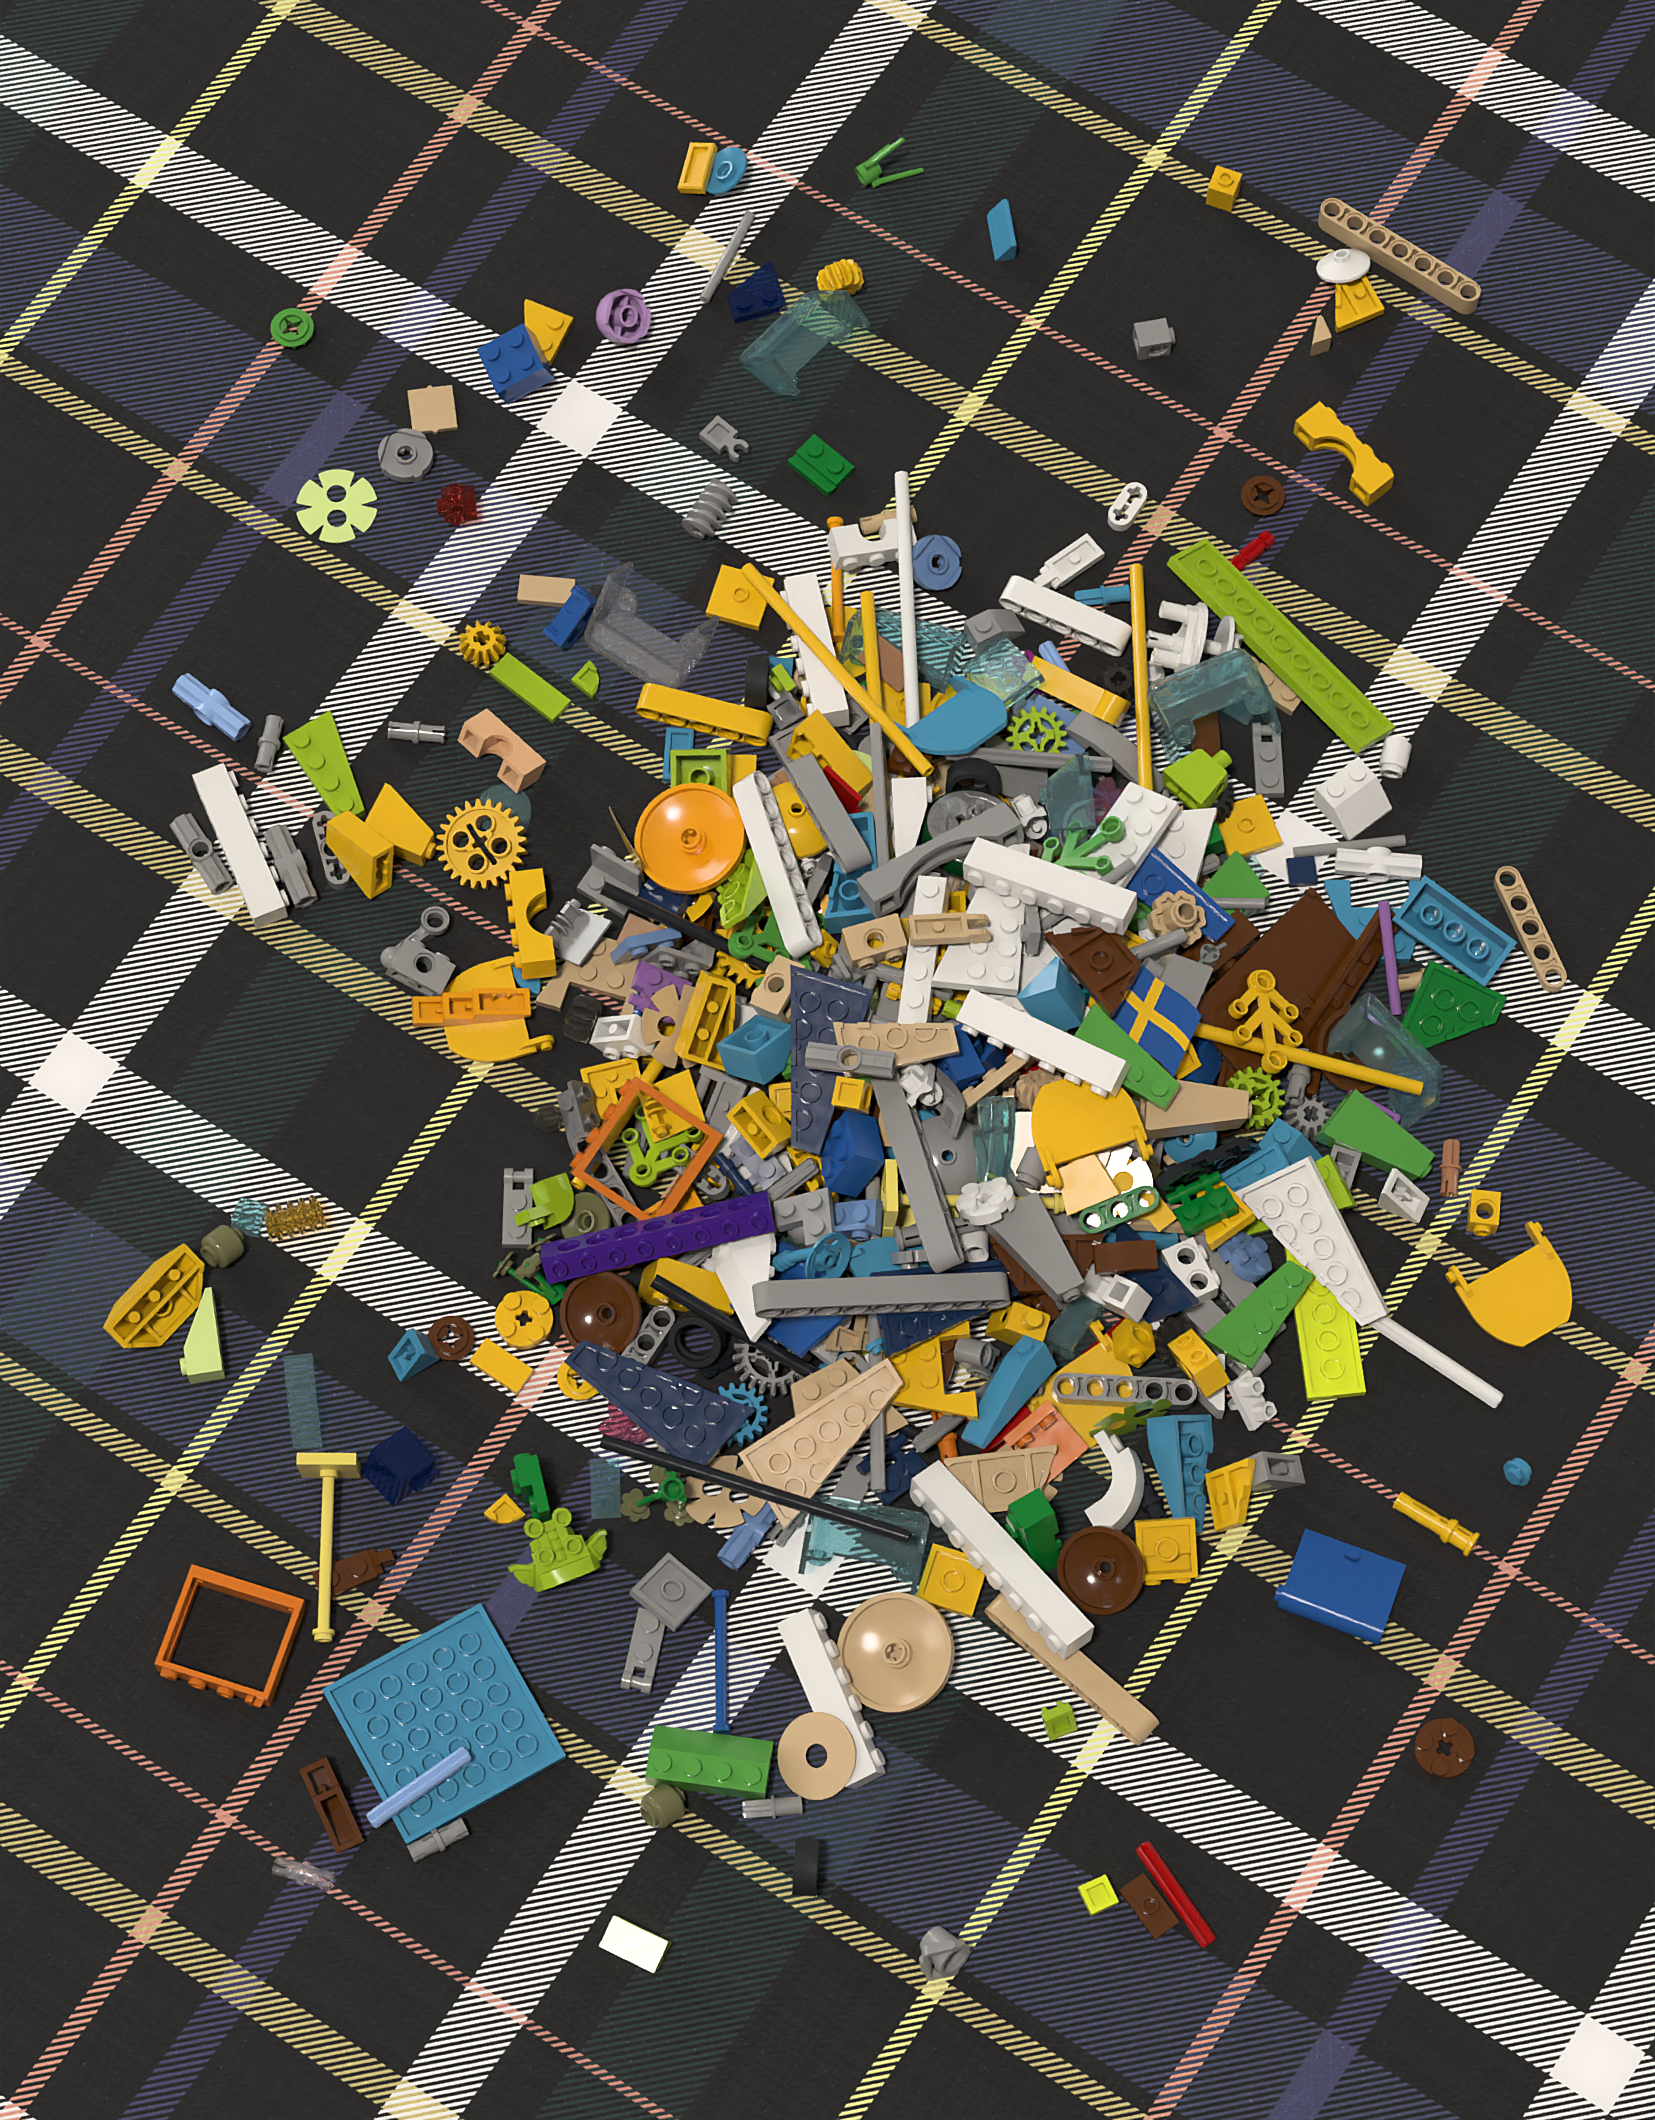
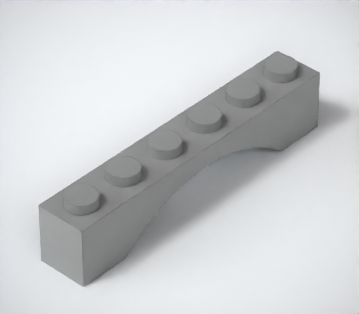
M1005 802L990 807L974 818L965 820L955 828L941 833L936 838L914 847L911 851L897 858L889 860L886 864L873 871L863 874L856 879L859 897L875 918L878 919L902 906L906 895L917 882L918 875L924 876L943 863L967 856L977 837L1007 848L1024 842L1022 823Z

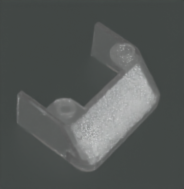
M628 561L608 574L585 629V642L591 649L642 681L678 689L705 654L721 617L713 616L698 626L695 631H689L684 634L679 643L635 616L639 606L637 596L631 590L624 587L633 567V563Z

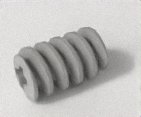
M715 478L710 479V483L704 488L705 492L699 495V500L695 501L693 509L687 513V518L682 520L683 528L690 535L699 539H703L704 536L714 537L715 533L710 527L719 529L721 524L717 519L725 520L727 517L722 510L727 512L732 510V506L728 501L731 503L738 501L731 488Z

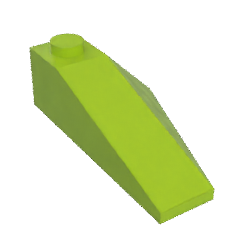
M752 848L744 852L741 862L729 878L716 886V890L720 893L717 898L718 902L722 905L720 917L722 927L725 930L748 917L767 896Z

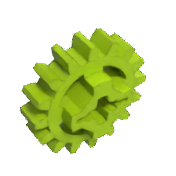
M1031 706L1029 714L1022 709L1019 711L1020 719L1015 716L1011 718L1014 726L1006 727V731L1012 734L1005 739V742L1012 743L1013 746L1010 750L1024 751L1020 746L1024 744L1031 751L1043 752L1046 742L1054 741L1053 746L1047 753H1060L1057 748L1066 746V743L1060 740L1061 737L1067 735L1066 731H1060L1059 729L1064 723L1063 720L1055 722L1054 718L1057 713L1053 712L1047 715L1046 707L1037 712L1035 706ZM1028 720V729L1025 732L1018 733L1021 724ZM1041 720L1047 722L1052 729L1044 727L1041 724ZM1034 728L1036 733L1043 737L1038 741V745L1035 739H1030L1029 737L1034 732Z
M1250 1066L1244 1069L1243 1072L1238 1070L1233 1074L1234 1078L1231 1077L1227 1080V1088L1249 1091V1098L1258 1094L1261 1095L1257 1099L1249 1101L1252 1102V1113L1250 1118L1245 1121V1128L1249 1129L1255 1124L1257 1130H1260L1264 1123L1270 1126L1274 1122V1118L1277 1119L1282 1114L1279 1109L1286 1103L1279 1099L1285 1094V1090L1277 1089L1280 1080L1273 1082L1271 1080L1272 1073L1263 1075L1262 1067H1258L1254 1073Z

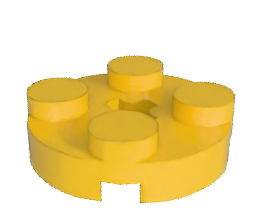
M517 1291L515 1293H508L496 1309L495 1326L497 1332L507 1345L515 1349L528 1350L536 1347L537 1344L543 1340L545 1341L550 1336L553 1329L554 1319L549 1302L546 1298L535 1292ZM522 1314H528V1317L532 1318V1322H527L525 1327L520 1326V1321L516 1320Z

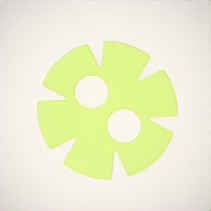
M335 469L318 474L323 488L312 480H308L298 495L297 503L312 506V508L297 512V517L302 527L309 534H313L323 525L319 539L325 542L340 543L355 539L351 524L362 532H365L371 526L377 509L362 506V504L375 501L377 497L372 486L365 478H361L350 487L354 472ZM334 485H340L346 490V497L340 502H332L327 497L328 489ZM333 510H342L347 516L346 522L340 527L331 526L327 521L328 514Z

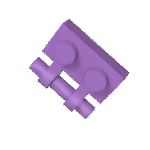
M642 960L637 964L631 989L639 992L640 995L632 992L628 1003L636 1006L637 1010L642 1013L644 1008L660 1012L651 1000V997L657 991L674 984L678 999L680 1000L684 984L692 986V983ZM664 1016L660 1019L664 1023L668 1024L671 1022L675 1024V1021L669 1016Z

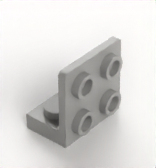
M593 844L590 848L592 866L578 884L577 892L625 919L631 909L600 895V892L606 881L640 897L639 894L642 891L641 871L632 861H623L616 857V854L606 846L599 847Z
M696 939L680 951L660 945L639 959L638 963L643 960L680 978L691 981L700 975L701 970L706 971L712 967L715 948Z

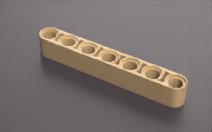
M1328 198L1322 202L1318 225L1323 231L1351 248L1363 251L1374 262L1461 314H1471L1476 310L1481 289L1475 281L1339 199ZM1327 214H1334L1335 216L1330 217ZM1350 227H1355L1358 230H1351ZM1372 241H1378L1381 244H1375ZM1396 254H1399V255H1402L1403 257H1402V258H1398V257H1396L1395 255H1396ZM1417 268H1423L1426 271H1419ZM1439 282H1446L1449 285H1443ZM1463 296H1470L1471 299H1466Z
M1001 1592L984 1610L986 1615L1135 1745L1140 1746L1159 1725L1157 1718L1081 1651L1077 1650L1065 1660L1058 1653L1052 1652L1048 1648L1045 1639L1038 1631L1034 1632L1028 1626L1026 1618L1018 1610L1015 1611L1009 1606L1006 1597Z

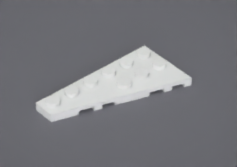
M1217 808L1178 811L1154 845L1196 885L1206 847L1210 840L1213 822L1218 812ZM1149 928L1139 931V937L1146 941L1155 939L1158 934L1152 933ZM1179 945L1174 949L1169 948L1148 957L1159 962L1162 956L1168 954L1177 955Z
M1014 844L1008 848L1029 855L1030 844ZM979 886L966 914L984 913L988 916L989 923L984 927H968V929L989 930L991 939L988 942L973 944L969 941L968 943L949 944L931 980L930 986L968 991L972 988L978 992L1017 996L1022 949L1020 926L1024 924L1025 903L1021 899L1009 895H1000L992 889Z
M1311 1155L1234 1192L1253 1210L1254 1215L1273 1231V1235L1304 1267L1307 1266L1317 1277L1316 1280L1322 1286H1326L1337 1297V1301L1361 1326L1390 1313Z

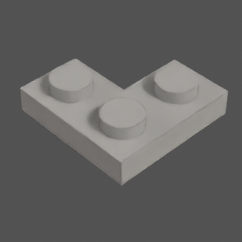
M828 1187L773 1202L775 1226L778 1231L782 1232L803 1226L805 1246L807 1248L813 1247L826 1234L836 1232L832 1192ZM828 1239L824 1243L832 1244L836 1239Z

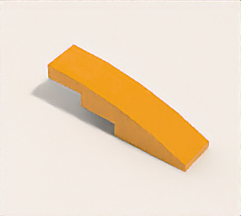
M473 988L471 992H443L441 996H413L411 1000L413 1027L471 1025L531 1016L529 988Z

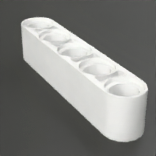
M1011 576L999 599V603L1005 609H1012L1014 613L1112 656L1118 657L1122 655L1132 635V628L1127 623L1019 576Z

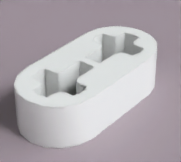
M1137 482L1127 484L1110 507L1108 524L1113 530H1127L1145 506L1147 490L1142 484ZM1139 493V498H1135L1130 504V495ZM1123 510H1126L1125 519L1115 520L1116 515L1119 516Z

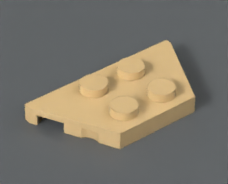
M1057 1445L945 1458L943 1462L953 1476L988 1513L1007 1511L1009 1504L1037 1488H1040L1041 1491L1043 1490L1057 1451Z

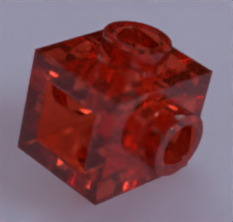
M452 483L446 485V488H441V498H436L438 515L444 514L445 523L451 522L452 525H461L466 523L467 520L478 519L473 484L462 486L461 483Z

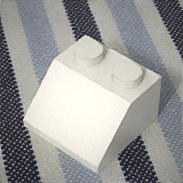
M1359 756L1315 789L1313 803L1347 841L1353 840L1392 810L1377 776Z

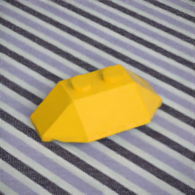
M181 1244L155 1261L114 1304L103 1329L124 1349L161 1346L199 1306L205 1264L186 1244Z

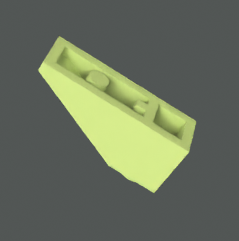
M211 1287L204 1290L184 1345L185 1357L180 1358L182 1376L187 1375L190 1384L225 1379L215 1298Z

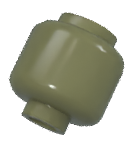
M219 1225L202 1239L201 1255L210 1266L226 1268L243 1254L244 1245L242 1242L244 1237L235 1227Z
M661 1783L642 1797L641 1816L649 1826L664 1829L683 1816L685 1812V1796L678 1787Z

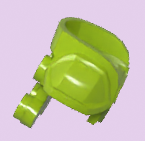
M564 1507L555 1509L552 1513V1519L542 1523L536 1518H531L525 1522L524 1532L527 1536L536 1538L529 1543L534 1562L529 1564H510L508 1570L513 1573L520 1583L533 1587L535 1592L552 1588L601 1567L599 1561L603 1558L602 1555L606 1550V1530L598 1529L584 1542L582 1535H576L572 1527H566L570 1524L572 1517L569 1510Z

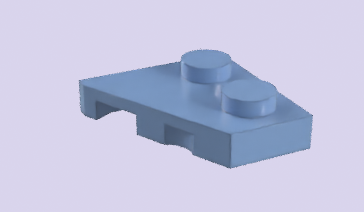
M668 928L626 937L610 953L613 964L644 956L660 945L674 948V944L682 935L681 932Z

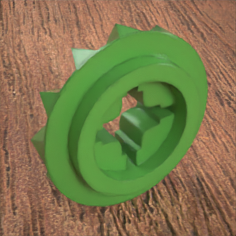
M290 308L279 312L273 318L270 330L275 342L281 344L283 348L287 346L295 350L297 346H305L306 342L312 338L314 324L312 318L305 311ZM287 323L293 328L297 327L298 335L293 332L287 333Z

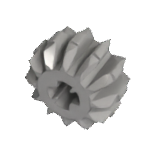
M1316 1094L1309 1101L1304 1095L1301 1105H1290L1291 1109L1286 1111L1285 1117L1289 1119L1286 1123L1300 1131L1307 1139L1311 1137L1317 1143L1318 1141L1314 1137L1334 1111L1333 1109L1326 1108L1327 1100H1322L1318 1103ZM1305 1116H1307V1119H1309V1116L1315 1118L1314 1122L1312 1119H1310V1122L1305 1120Z

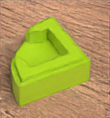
M589 660L571 679V682L591 699H594L598 692L599 675L595 665Z

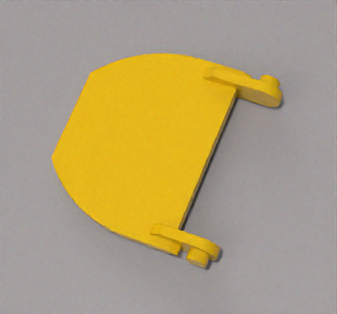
M507 956L471 967L451 981L443 992H471L473 988H516L512 972V966H515L514 957ZM524 1018L481 1024L444 1026L450 1051L460 1057L476 1062H503L533 1054L538 1049L549 1051L555 1043L553 1035L529 1039Z
M1062 1079L1041 1087L1033 1105L1031 1131L1042 1167L1045 1172H1049V1175L1046 1176L1048 1187L1054 1186L1055 1189L1062 1187L1055 1165L1131 1141H1135L1143 1162L1148 1161L1149 1156L1154 1155L1151 1144L1145 1145L1144 1141L1148 1139L1136 1106L1122 1087H1120L1116 1097L1107 1094L1105 1098L1091 1092V1086L1082 1081L1078 1086L1066 1079Z
M1532 1221L1525 1224L1526 1231L1535 1244L1531 1249L1467 1284L1455 1265L1449 1267L1448 1273L1445 1274L1450 1284H1456L1454 1288L1472 1318L1484 1331L1499 1341L1521 1348L1568 1322L1572 1307L1571 1283L1565 1266L1549 1240L1541 1235L1543 1229L1540 1223H1533Z
M1090 1320L1086 1323L1099 1344L1045 1380L1042 1394H1038V1397L1031 1396L1025 1402V1406L1033 1413L1045 1401L1049 1400L1088 1445V1450L1098 1444L1095 1438L1090 1437L1089 1431L1102 1427L1093 1426L1112 1413L1123 1414L1125 1407L1062 1404L1054 1399L1051 1390L1054 1379L1061 1373L1133 1376L1127 1363L1115 1359L1113 1341L1107 1333L1105 1335L1101 1333L1104 1327L1099 1320L1095 1322ZM1061 1382L1057 1386L1061 1394L1068 1395L1073 1392V1387L1068 1382ZM1093 1383L1087 1386V1391L1091 1396H1099L1103 1393L1101 1386ZM1120 1385L1116 1388L1117 1394L1122 1398H1128L1132 1395V1390L1126 1385ZM1118 1421L1110 1425L1107 1429L1110 1430L1118 1428L1124 1425L1127 1421Z

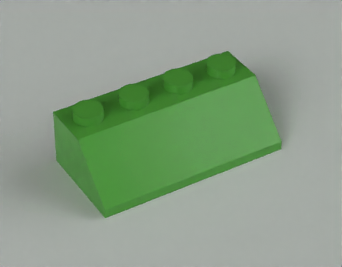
M655 1725L645 1774L646 1785L658 1786L661 1783H665L672 1787L676 1786L680 1790L752 1800L766 1799L774 1741Z

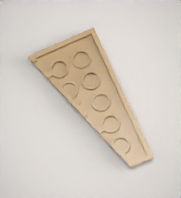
M886 1358L744 1449L738 1455L756 1482L811 1499L901 1389L904 1382L891 1361ZM768 1501L784 1529H787L801 1512Z

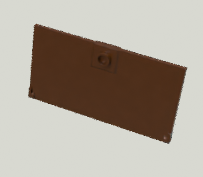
M1310 887L1201 996L1196 1008L1201 1014L1199 1022L1234 1031L1238 1026L1244 1025L1258 1009L1257 997L1248 1005V1012L1240 1019L1233 1018L1228 1012V1007L1234 1000L1240 999L1249 989L1247 979L1252 972L1267 970L1275 978L1274 989L1287 1002L1297 1007L1299 1016L1292 1023L1287 1024L1292 1029L1298 1030L1357 940L1325 904L1317 891ZM1270 1001L1271 1008L1279 1015L1280 1009ZM1235 1006L1236 1009H1237L1239 1012H1241L1240 1008L1237 1007V1006ZM1261 1024L1252 1032L1253 1037L1263 1039ZM1274 1027L1276 1043L1284 1045V1036ZM1209 1040L1236 1072L1238 1070L1243 1072L1244 1069L1250 1066L1254 1073L1258 1067H1262L1261 1060L1264 1054Z

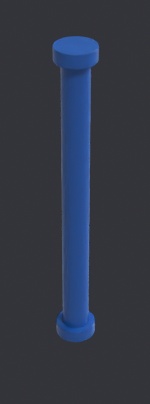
M714 1590L711 1592V1597L715 1600L716 1725H713V1733L727 1734L731 1732V1726L728 1725L726 1599H729V1591Z

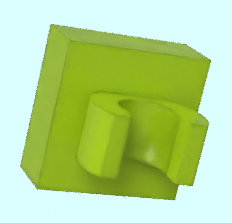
M1059 1700L1056 1701L1057 1707L1048 1711L1045 1706L1041 1709L1045 1732L1050 1741L1078 1730L1073 1710L1068 1702L1063 1704Z

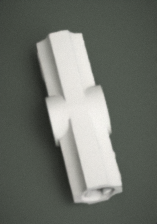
M1371 847L1367 850L1337 848L1335 874L1365 876L1371 882H1386L1389 879L1420 881L1422 855L1392 853L1390 849L1385 847Z

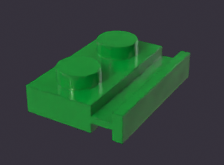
M815 434L796 451L792 458L787 460V465L827 498L855 472V467Z

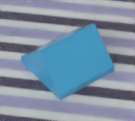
M1055 957L1016 996L1031 1017L1061 1031L1078 1027L1083 1022L1086 995L1058 957Z

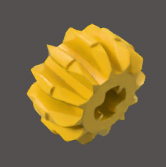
M842 259L839 262L826 265L825 269L818 272L816 278L818 288L827 300L847 298V296L855 294V291L860 290L864 282L861 269L851 259Z
M477 620L475 628L467 625L465 628L466 633H461L459 650L464 654L466 662L473 660V665L476 668L480 663H484V666L488 668L490 666L489 661L498 663L500 661L499 655L505 654V646L503 645L506 643V638L504 635H501V628L499 626L492 628L490 621L481 626L480 621Z

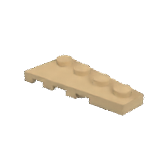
M833 1022L839 1046L851 1044L857 1048L895 1052V1069L960 1053L953 1023L870 1024V1022H857V1024H844L843 1022ZM855 1054L847 1055L844 1058L843 1064L845 1066H853L857 1062L858 1056ZM844 1073L845 1077H847V1078H858V1077L866 1076V1075L849 1076V1075H846V1074Z

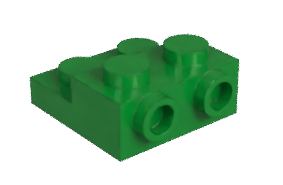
M522 1453L514 1456L515 1469L510 1470L515 1496L521 1495L523 1504L529 1502L533 1518L540 1520L542 1523L551 1520L537 1454Z

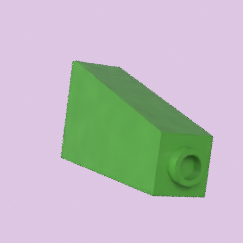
M1238 850L1226 860L1202 888L1209 897L1265 898V906L1268 905L1270 892ZM1224 909V910H1225L1229 915H1231V914H1232L1235 910H1237V909ZM1260 909L1239 910L1246 918H1248ZM1201 936L1197 941H1195L1187 948L1179 945L1178 951L1180 950L1182 954L1185 953L1189 948H1191L1203 937Z
M1356 1089L1344 1097L1314 1137L1318 1142L1331 1148L1335 1144L1360 1152V1161L1389 1174L1392 1168L1398 1169L1410 1181L1418 1177L1423 1179L1431 1170L1432 1165L1430 1162L1435 1156L1434 1153Z

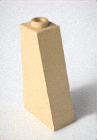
M1176 1080L1180 1084V1088L1166 1111L1141 1097L1139 1101V1116L1147 1139L1237 1129L1242 1126L1246 1119L1250 1118L1252 1113L1249 1091Z

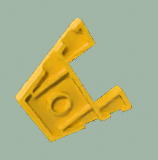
M969 1321L888 1358L904 1382V1385L888 1404L922 1411L927 1409L942 1412L943 1415L948 1416L958 1415L974 1421L979 1420L975 1391L945 1394L940 1342L971 1338Z

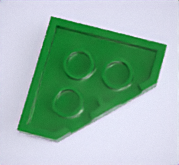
M1430 960L1401 1020L1394 1039L1417 1050H1423L1443 1041L1467 1034L1470 1031L1494 1024L1507 997L1486 986L1483 988L1475 981Z

